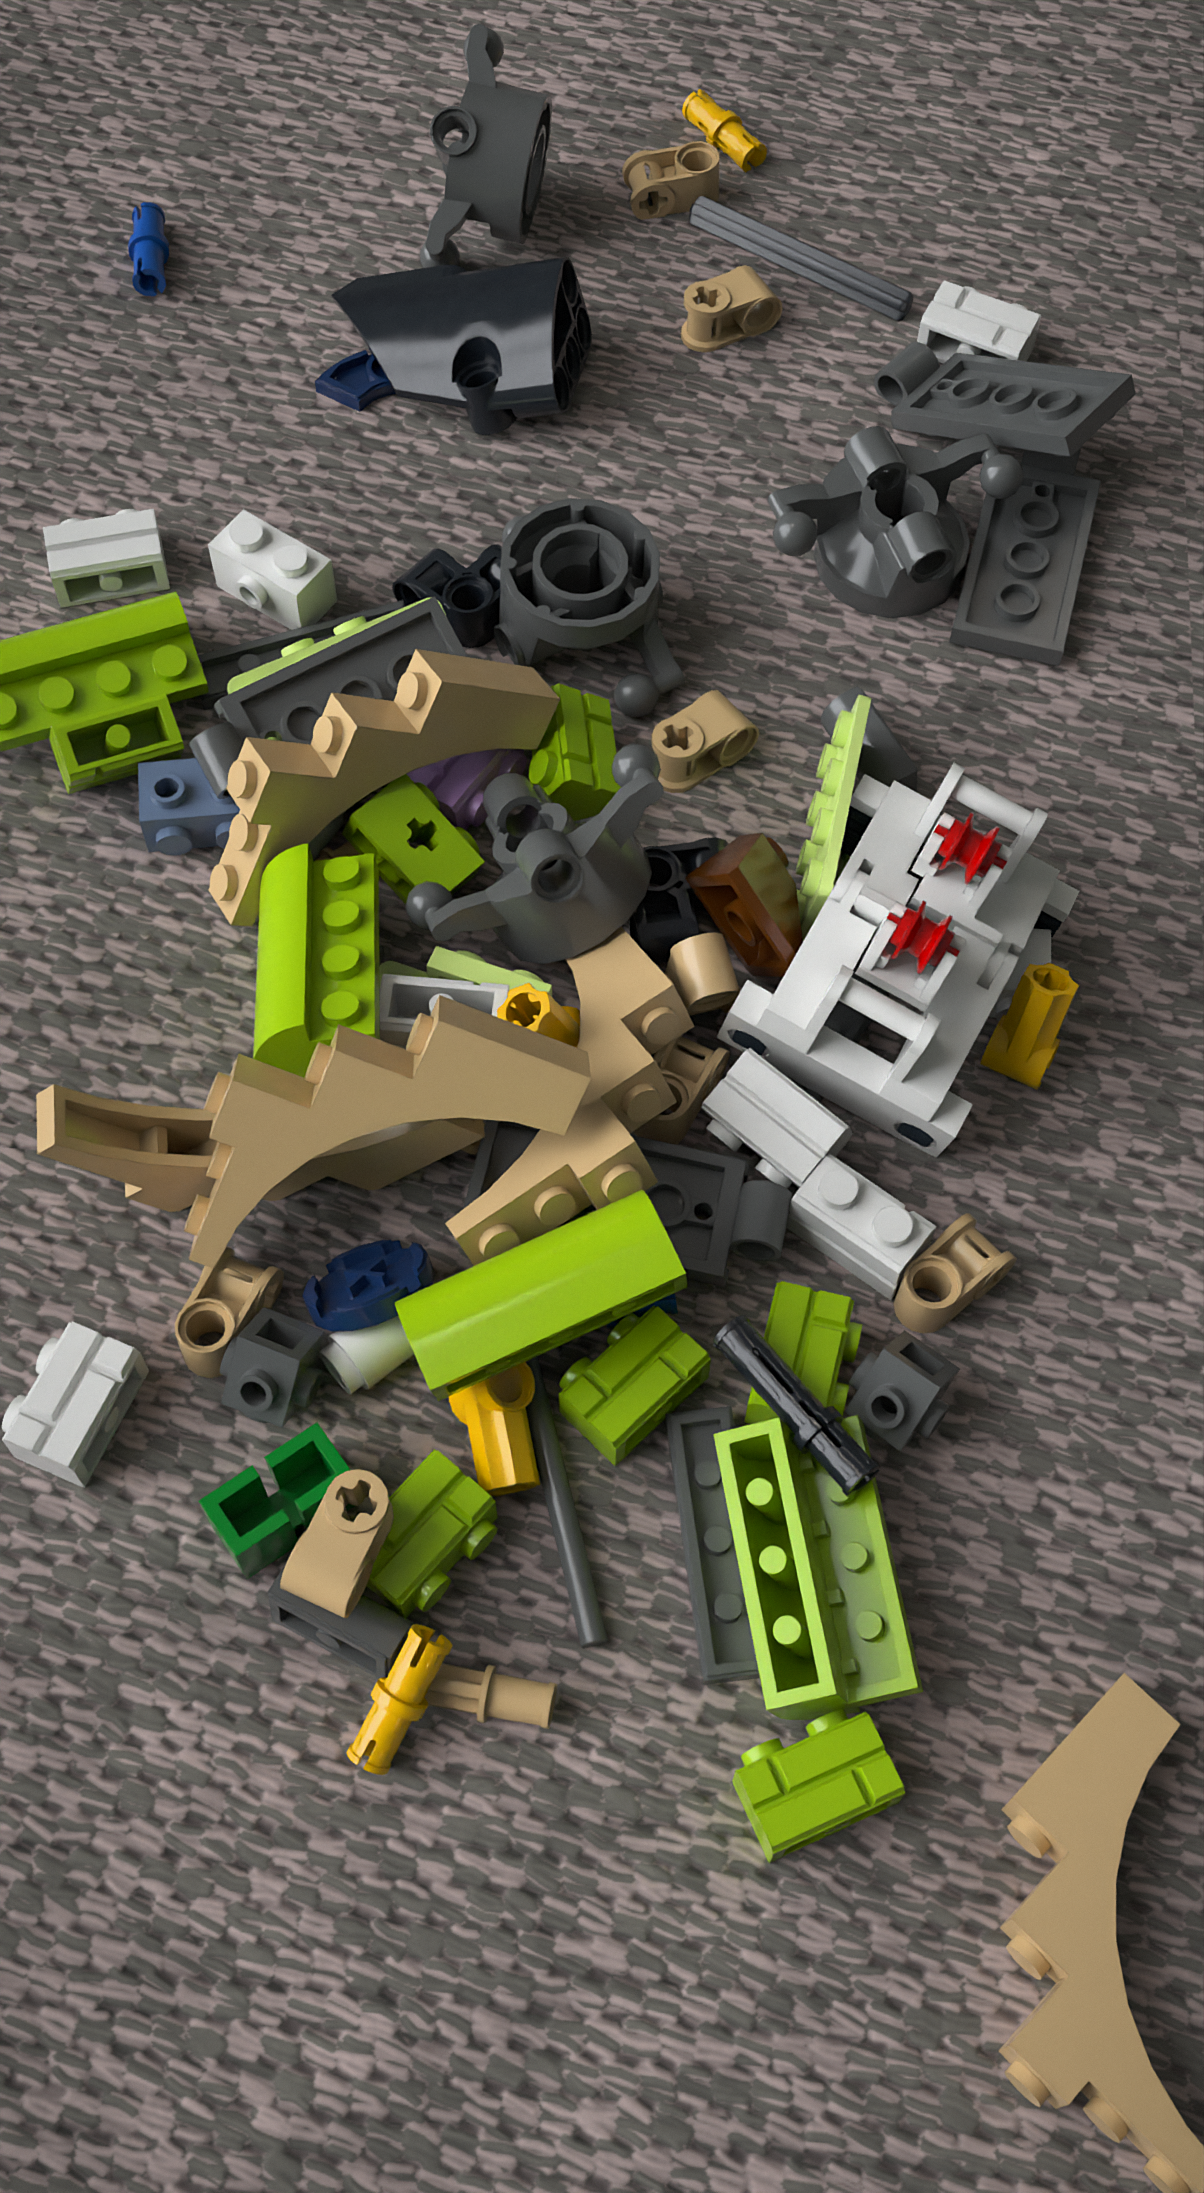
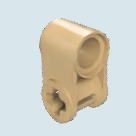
M696 141L682 146L659 150H643L634 153L623 165L622 175L624 182L633 192L630 204L633 214L638 219L665 217L667 214L689 212L692 204L695 203L699 196H706L714 201L719 199V152L709 143ZM645 165H647L650 170L649 179H647V175L644 168ZM649 192L653 206L648 205L647 198Z
M746 265L739 266L728 273L706 281L695 282L688 286L684 292V306L688 311V318L682 326L681 339L689 349L697 352H711L746 337H754L770 330L777 323L783 310L782 302L755 270Z
M711 690L703 694L690 706L672 717L662 720L655 726L651 741L652 748L660 762L661 771L658 780L662 784L664 791L670 793L685 792L723 767L733 765L752 750L757 742L759 729L718 690Z
M718 932L699 934L675 944L670 949L671 954L667 968L663 973L674 984L689 1016L721 1009L725 1014L729 1013L740 993V989L723 934Z
M682 1034L655 1052L653 1059L656 1061L677 1102L667 1108L673 1113L669 1115L658 1114L634 1131L636 1136L675 1145L679 1144L686 1136L704 1100L722 1078L729 1060L730 1051L722 1047L713 1051L683 1037Z
M966 1213L954 1221L934 1244L913 1260L906 1268L895 1296L894 1309L902 1325L911 1331L931 1333L941 1329L974 1299L978 1300L1005 1277L1015 1264L1017 1258L1010 1251L1001 1253L975 1228L977 1220L970 1213ZM914 1289H929L936 1293L941 1301H925L916 1294Z
M228 1246L223 1251L215 1268L204 1266L199 1282L183 1309L178 1313L175 1322V1335L189 1370L198 1376L206 1378L222 1376L220 1374L221 1362L232 1339L242 1332L263 1307L271 1310L284 1279V1272L281 1269L270 1266L265 1270L235 1257V1251ZM215 1331L224 1334L217 1343L211 1346L203 1347L194 1344L201 1335L207 1332Z
M361 1469L349 1470L335 1477L328 1486L308 1529L302 1534L290 1554L281 1577V1589L343 1618L349 1617L366 1588L374 1562L391 1531L394 1521L393 1506L389 1500L387 1488L379 1477L370 1471ZM365 1497L369 1498L374 1510L373 1514L369 1515L360 1512L354 1522L350 1521L345 1508L347 1504L359 1506Z

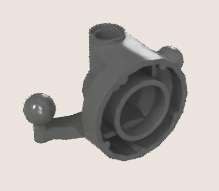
M482 24L474 25L464 42L463 53L467 61L469 82L463 94L460 107L448 106L440 109L430 124V136L438 157L443 162L442 167L446 175L444 199L430 221L427 239L420 251L422 268L440 265L458 266L460 253L457 245L449 238L463 226L466 220L489 223L492 237L524 244L538 205L551 133L552 97L549 94L518 88L496 81L494 67L502 59L504 45L501 37L495 31ZM453 129H458V132L462 133V138L453 142L449 147L445 146L443 140L446 134Z
M873 426L863 429L852 436L844 449L845 458H842L827 474L823 484H798L776 490L768 496L767 501L777 519L773 530L775 546L782 553L788 556H801L809 552L815 544L814 558L819 578L836 599L861 613L886 618L921 615L945 603L961 584L970 540L964 519L947 501L951 482L964 475L975 465L983 463L979 474L981 488L993 498L1006 499L1017 493L1023 483L1024 475L1019 461L1011 455L1000 454L990 435L986 433L962 439L935 453L925 448L899 443L895 444L890 433L884 427ZM812 519H817V529L816 524Z
M568 498L541 505L529 514L515 516L506 523L502 532L499 625L494 626L495 641L503 657L509 655L515 665L529 667L565 649L587 650L621 641L626 636H629L653 676L650 678L647 675L634 673L626 675L618 682L614 691L618 710L625 716L632 718L648 716L654 711L660 695L685 684L684 674L674 661L668 644L658 627L659 605L663 603V590L659 581L660 552L650 530L629 511L602 500Z
M632 743L622 747L614 756L612 763L614 780L621 788L598 815L577 821L572 819L566 808L559 803H555L540 785L533 786L525 776L517 773H505L496 777L487 785L483 794V805L488 815L485 823L495 840L492 847L493 856L502 868V873L495 880L494 884L484 891L458 899H453L451 892L438 882L426 881L416 885L408 893L406 913L409 919L421 929L430 930L434 939L439 942H445L461 931H483L492 928L506 949L520 961L539 964L572 958L603 942L631 917L644 899L652 876L648 855L633 832L638 827L644 810L658 801L664 793V788L658 780L661 768L657 754L643 744ZM526 805L520 813L514 816H507L514 807Z

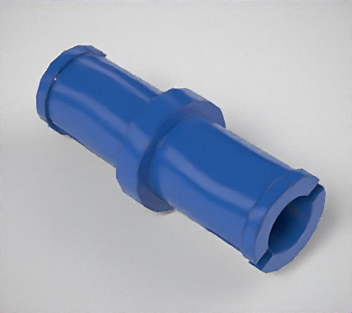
M143 202L141 203V211L136 206L132 212L133 235H131L128 242L129 256L134 262L132 282L133 287L140 294L156 296V281L157 288L161 293L166 287L164 264L169 258V242L164 236L165 213L157 204Z

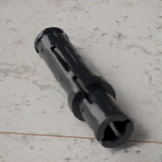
M740 1315L731 1320L714 1337V1347L726 1356L754 1388L755 1392L795 1435L792 1442L802 1454L810 1452L842 1488V1492L846 1497H850L862 1490L878 1474L880 1466L866 1454L841 1426L842 1415L834 1406L824 1407L792 1371L791 1367L783 1361L749 1323L750 1320L745 1315Z

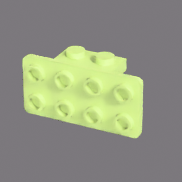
M860 694L851 712L840 711L831 744H825L816 772V777L823 779L821 792L815 791L806 819V825L813 827L811 841L807 839L804 841L796 866V874L803 876L800 890H797L803 941L851 857L841 851L871 703L870 697Z

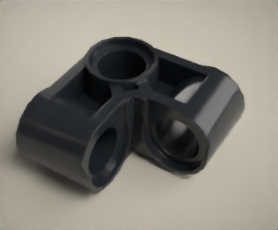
M499 544L489 546L467 568L458 563L446 551L434 548L393 583L392 590L397 602L403 600L405 606L435 596L441 603L446 617L462 647L477 648L484 646L495 638L494 626L499 625L502 546Z
M712 837L688 843L644 847L652 870L649 883H655L660 886H648L644 899L628 920L630 937L655 964L668 962L671 954L670 949L678 942L699 935L695 912L706 909L685 877L729 844L726 840Z

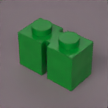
M317 1422L264 1457L273 1481L279 1489L268 1497L262 1480L252 1465L199 1500L210 1525L246 1579H249L295 1547L298 1541L295 1531L302 1526L306 1530L308 1529L328 1486L335 1477L350 1470ZM348 1503L345 1507L346 1511H349L355 1506Z

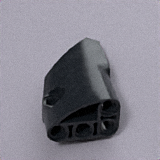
M569 257L469 272L457 265H440L368 276L353 280L331 295L334 303L344 312L368 346L398 397L465 408L473 430L480 435H492L504 431L513 425L516 419L566 413L571 404L592 344L589 315L574 266Z

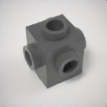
M263 1307L242 1332L232 1339L225 1351L220 1366V1374L226 1376L227 1380L221 1404L243 1412L254 1421L271 1423L283 1428L299 1406L309 1408L317 1395L323 1371L315 1368L325 1331Z
M904 1330L883 1348L879 1356L871 1351L861 1362L849 1382V1385L855 1388L857 1392L845 1412L850 1416L858 1415L864 1424L865 1433L870 1438L882 1444H891L901 1451L918 1433L928 1439L939 1426L950 1408L941 1398L960 1368Z

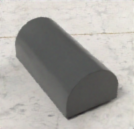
M856 686L835 698L823 711L821 724L831 739L840 711L851 712L858 695L867 696L862 688L860 689ZM871 702L856 772L857 778L861 781L864 774L888 787H891L895 780L917 792V767Z
M283 1568L268 1590L272 1620L376 1678H387L409 1636L408 1632L411 1626L416 1623L364 1595L361 1596L349 1617L343 1618L281 1589L280 1582L284 1571Z

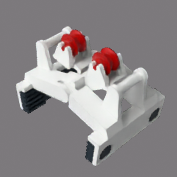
M956 763L952 764L932 800L895 780L891 787H888L864 774L851 797L841 851L851 857L779 986L773 994L747 980L716 1037L743 1053L751 1048L783 1075L819 1093V1095L907 1144L936 1158L956 1138L973 1106L970 1102L948 1090L1019 959L1018 956L1024 949L1032 929L1051 930V937H1053L1056 930L1059 929L1062 922L1069 915L1079 893L1075 888L1056 879L1060 870L1027 853V850L1043 826L1048 813L1039 808H1036L1032 813L962 774L965 768ZM951 797L1017 833L1018 836L1011 846L1007 847L994 840L1000 827L996 826L986 834L973 828V812L969 814L964 823L945 812L942 816L939 814L948 798ZM916 885H918V886H919L918 889L916 890V892H915V894L913 895L912 899L910 900V902H909L908 905L906 906V904H907V902H908V900H909V898H910V896H911L913 890L915 889ZM870 940L871 943L855 974L922 1010L921 1015L852 978L853 969ZM837 1001L846 1004L907 1038L894 1064L824 1026Z

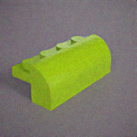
M177 592L167 593L0 640V752L48 739L51 725L162 693L166 694L169 703L209 693L207 681L190 634L188 621Z
M302 844L289 848L274 857L266 866L261 877L253 1059L304 1078L317 1044L320 1042L330 1046L338 1025L380 1040L379 869L374 853L313 861L309 844Z
M642 1189L395 1302V1307L427 1385L432 1394L440 1401L687 1288V1277L653 1204Z
M858 1415L843 1418L841 1426L871 1458L863 1421ZM780 1417L713 1434L766 1710L781 1719L813 1720L838 1709H844L846 1714L860 1712V1706L923 1692L876 1477L862 1490L850 1497H846L842 1492V1488L810 1452L802 1454L792 1442L795 1435Z

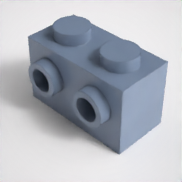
M196 758L138 763L139 823L148 852L160 851L166 855L176 856L185 854L192 848L219 846L225 849L229 839L231 822L239 814L240 808L232 797L225 799L217 798Z

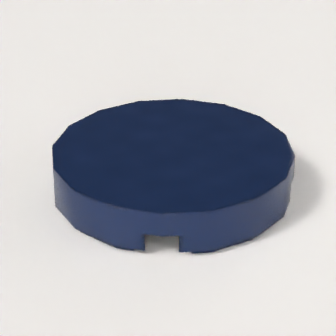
M380 1240L360 1245L333 1258L326 1265L329 1274L320 1281H318L315 1275L312 1276L306 1283L302 1297L316 1326L328 1331H354L376 1326L398 1316L395 1302L433 1285L435 1271L428 1253L421 1244L412 1242L409 1248L402 1249L399 1240Z

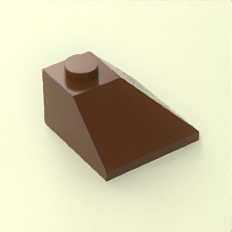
M763 833L740 835L687 875L685 879L737 957L752 976L784 977L803 943L795 881L786 869L789 866L786 854L773 839L765 837Z

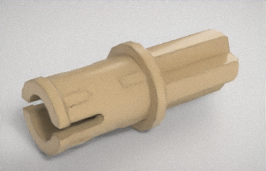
M442 1663L424 1698L430 1706L477 1714V1721L480 1723H485L488 1717L539 1725L541 1728L549 1729L556 1701L557 1684L552 1682L547 1684L497 1674L496 1666L488 1665L485 1671Z

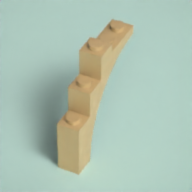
M415 649L407 671L399 680L394 701L331 693L323 715L314 726L313 739L310 745L246 737L238 759L230 767L228 785L226 787L240 808V811L231 822L229 839L220 862L212 870L209 892L230 925L252 927L259 914L260 883L263 871L278 854L289 848L311 842L333 819L366 795L412 770L456 755L492 749L537 750L560 698L533 667Z
M619 927L603 942L572 958L565 959L574 976L580 999V1038L577 1048L588 1052L591 1080L565 1135L540 1129L524 1153L485 1193L445 1223L474 1266L554 1230L591 1204L598 1210L643 1189L646 1191L658 1183L657 1178L630 1133L677 1102L651 1055L694 1027V1024L674 984L622 927Z
M439 995L430 1016L419 1013L410 1032L406 1049L338 1025L330 1046L320 1042L317 1044L305 1078L238 1054L230 1076L221 1072L217 1073L204 1106V1110L215 1114L209 1138L218 1141L206 1176L214 1178L216 1181L209 1198L197 1194L186 1221L184 1232L194 1235L189 1260L215 1268L238 1225L270 1189L308 1160L360 1135L406 1122L461 1117L515 1122L564 1136L591 1080L588 1052Z
M55 1084L36 1094L38 1155L124 1182L126 1198L168 1212L181 1211L193 1205L197 1194L205 1197L210 1196L216 1179L206 1175L218 1141L209 1138L214 1113L204 1109L148 1106L101 1098ZM459 1117L406 1122L354 1137L308 1160L270 1189L262 1199L267 1201L281 1200L327 1176L368 1191L381 1189L484 1138L483 1119Z
M1123 1673L1001 1809L1012 1820L1007 1826L1010 1834L1026 1851L1037 1858H1042L1047 1853L1056 1862L1000 1927L1012 1939L1006 1946V1949L1012 1958L1031 1976L1041 1980L1047 1974L1056 1984L999 2049V2052L1011 2064L1005 2071L1006 2077L1031 2103L1041 2107L1047 2100L1055 2109L1069 2105L1081 2091L1089 2099L1083 2107L1089 2119L1104 2134L1117 2143H1120L1126 2136L1149 2159L1143 2170L1163 2193H1204V2145L1187 2127L1151 2066L1128 2005L1116 1942V1879L1127 1822L1149 1769L1181 1724L1130 1677Z

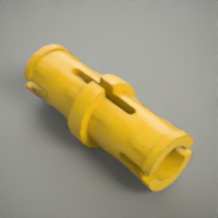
M699 89L697 94L692 92L686 98L682 107V114L684 118L704 133L707 143L716 149H721L745 173L752 168L747 164V161L754 167L764 162L767 155L766 146L742 126V120L735 112L722 109L702 89Z
M419 1624L411 1626L408 1632L409 1636L388 1677L380 1678L371 1692L372 1699L375 1702L354 1743H351L346 1752L349 1759L356 1765L361 1762L364 1755L368 1756L369 1759L363 1768L368 1772L377 1775L388 1773L391 1761L411 1722L419 1721L428 1707V1702L424 1697L445 1656L449 1655L453 1646L442 1634L438 1637L436 1643L430 1641L435 1630Z

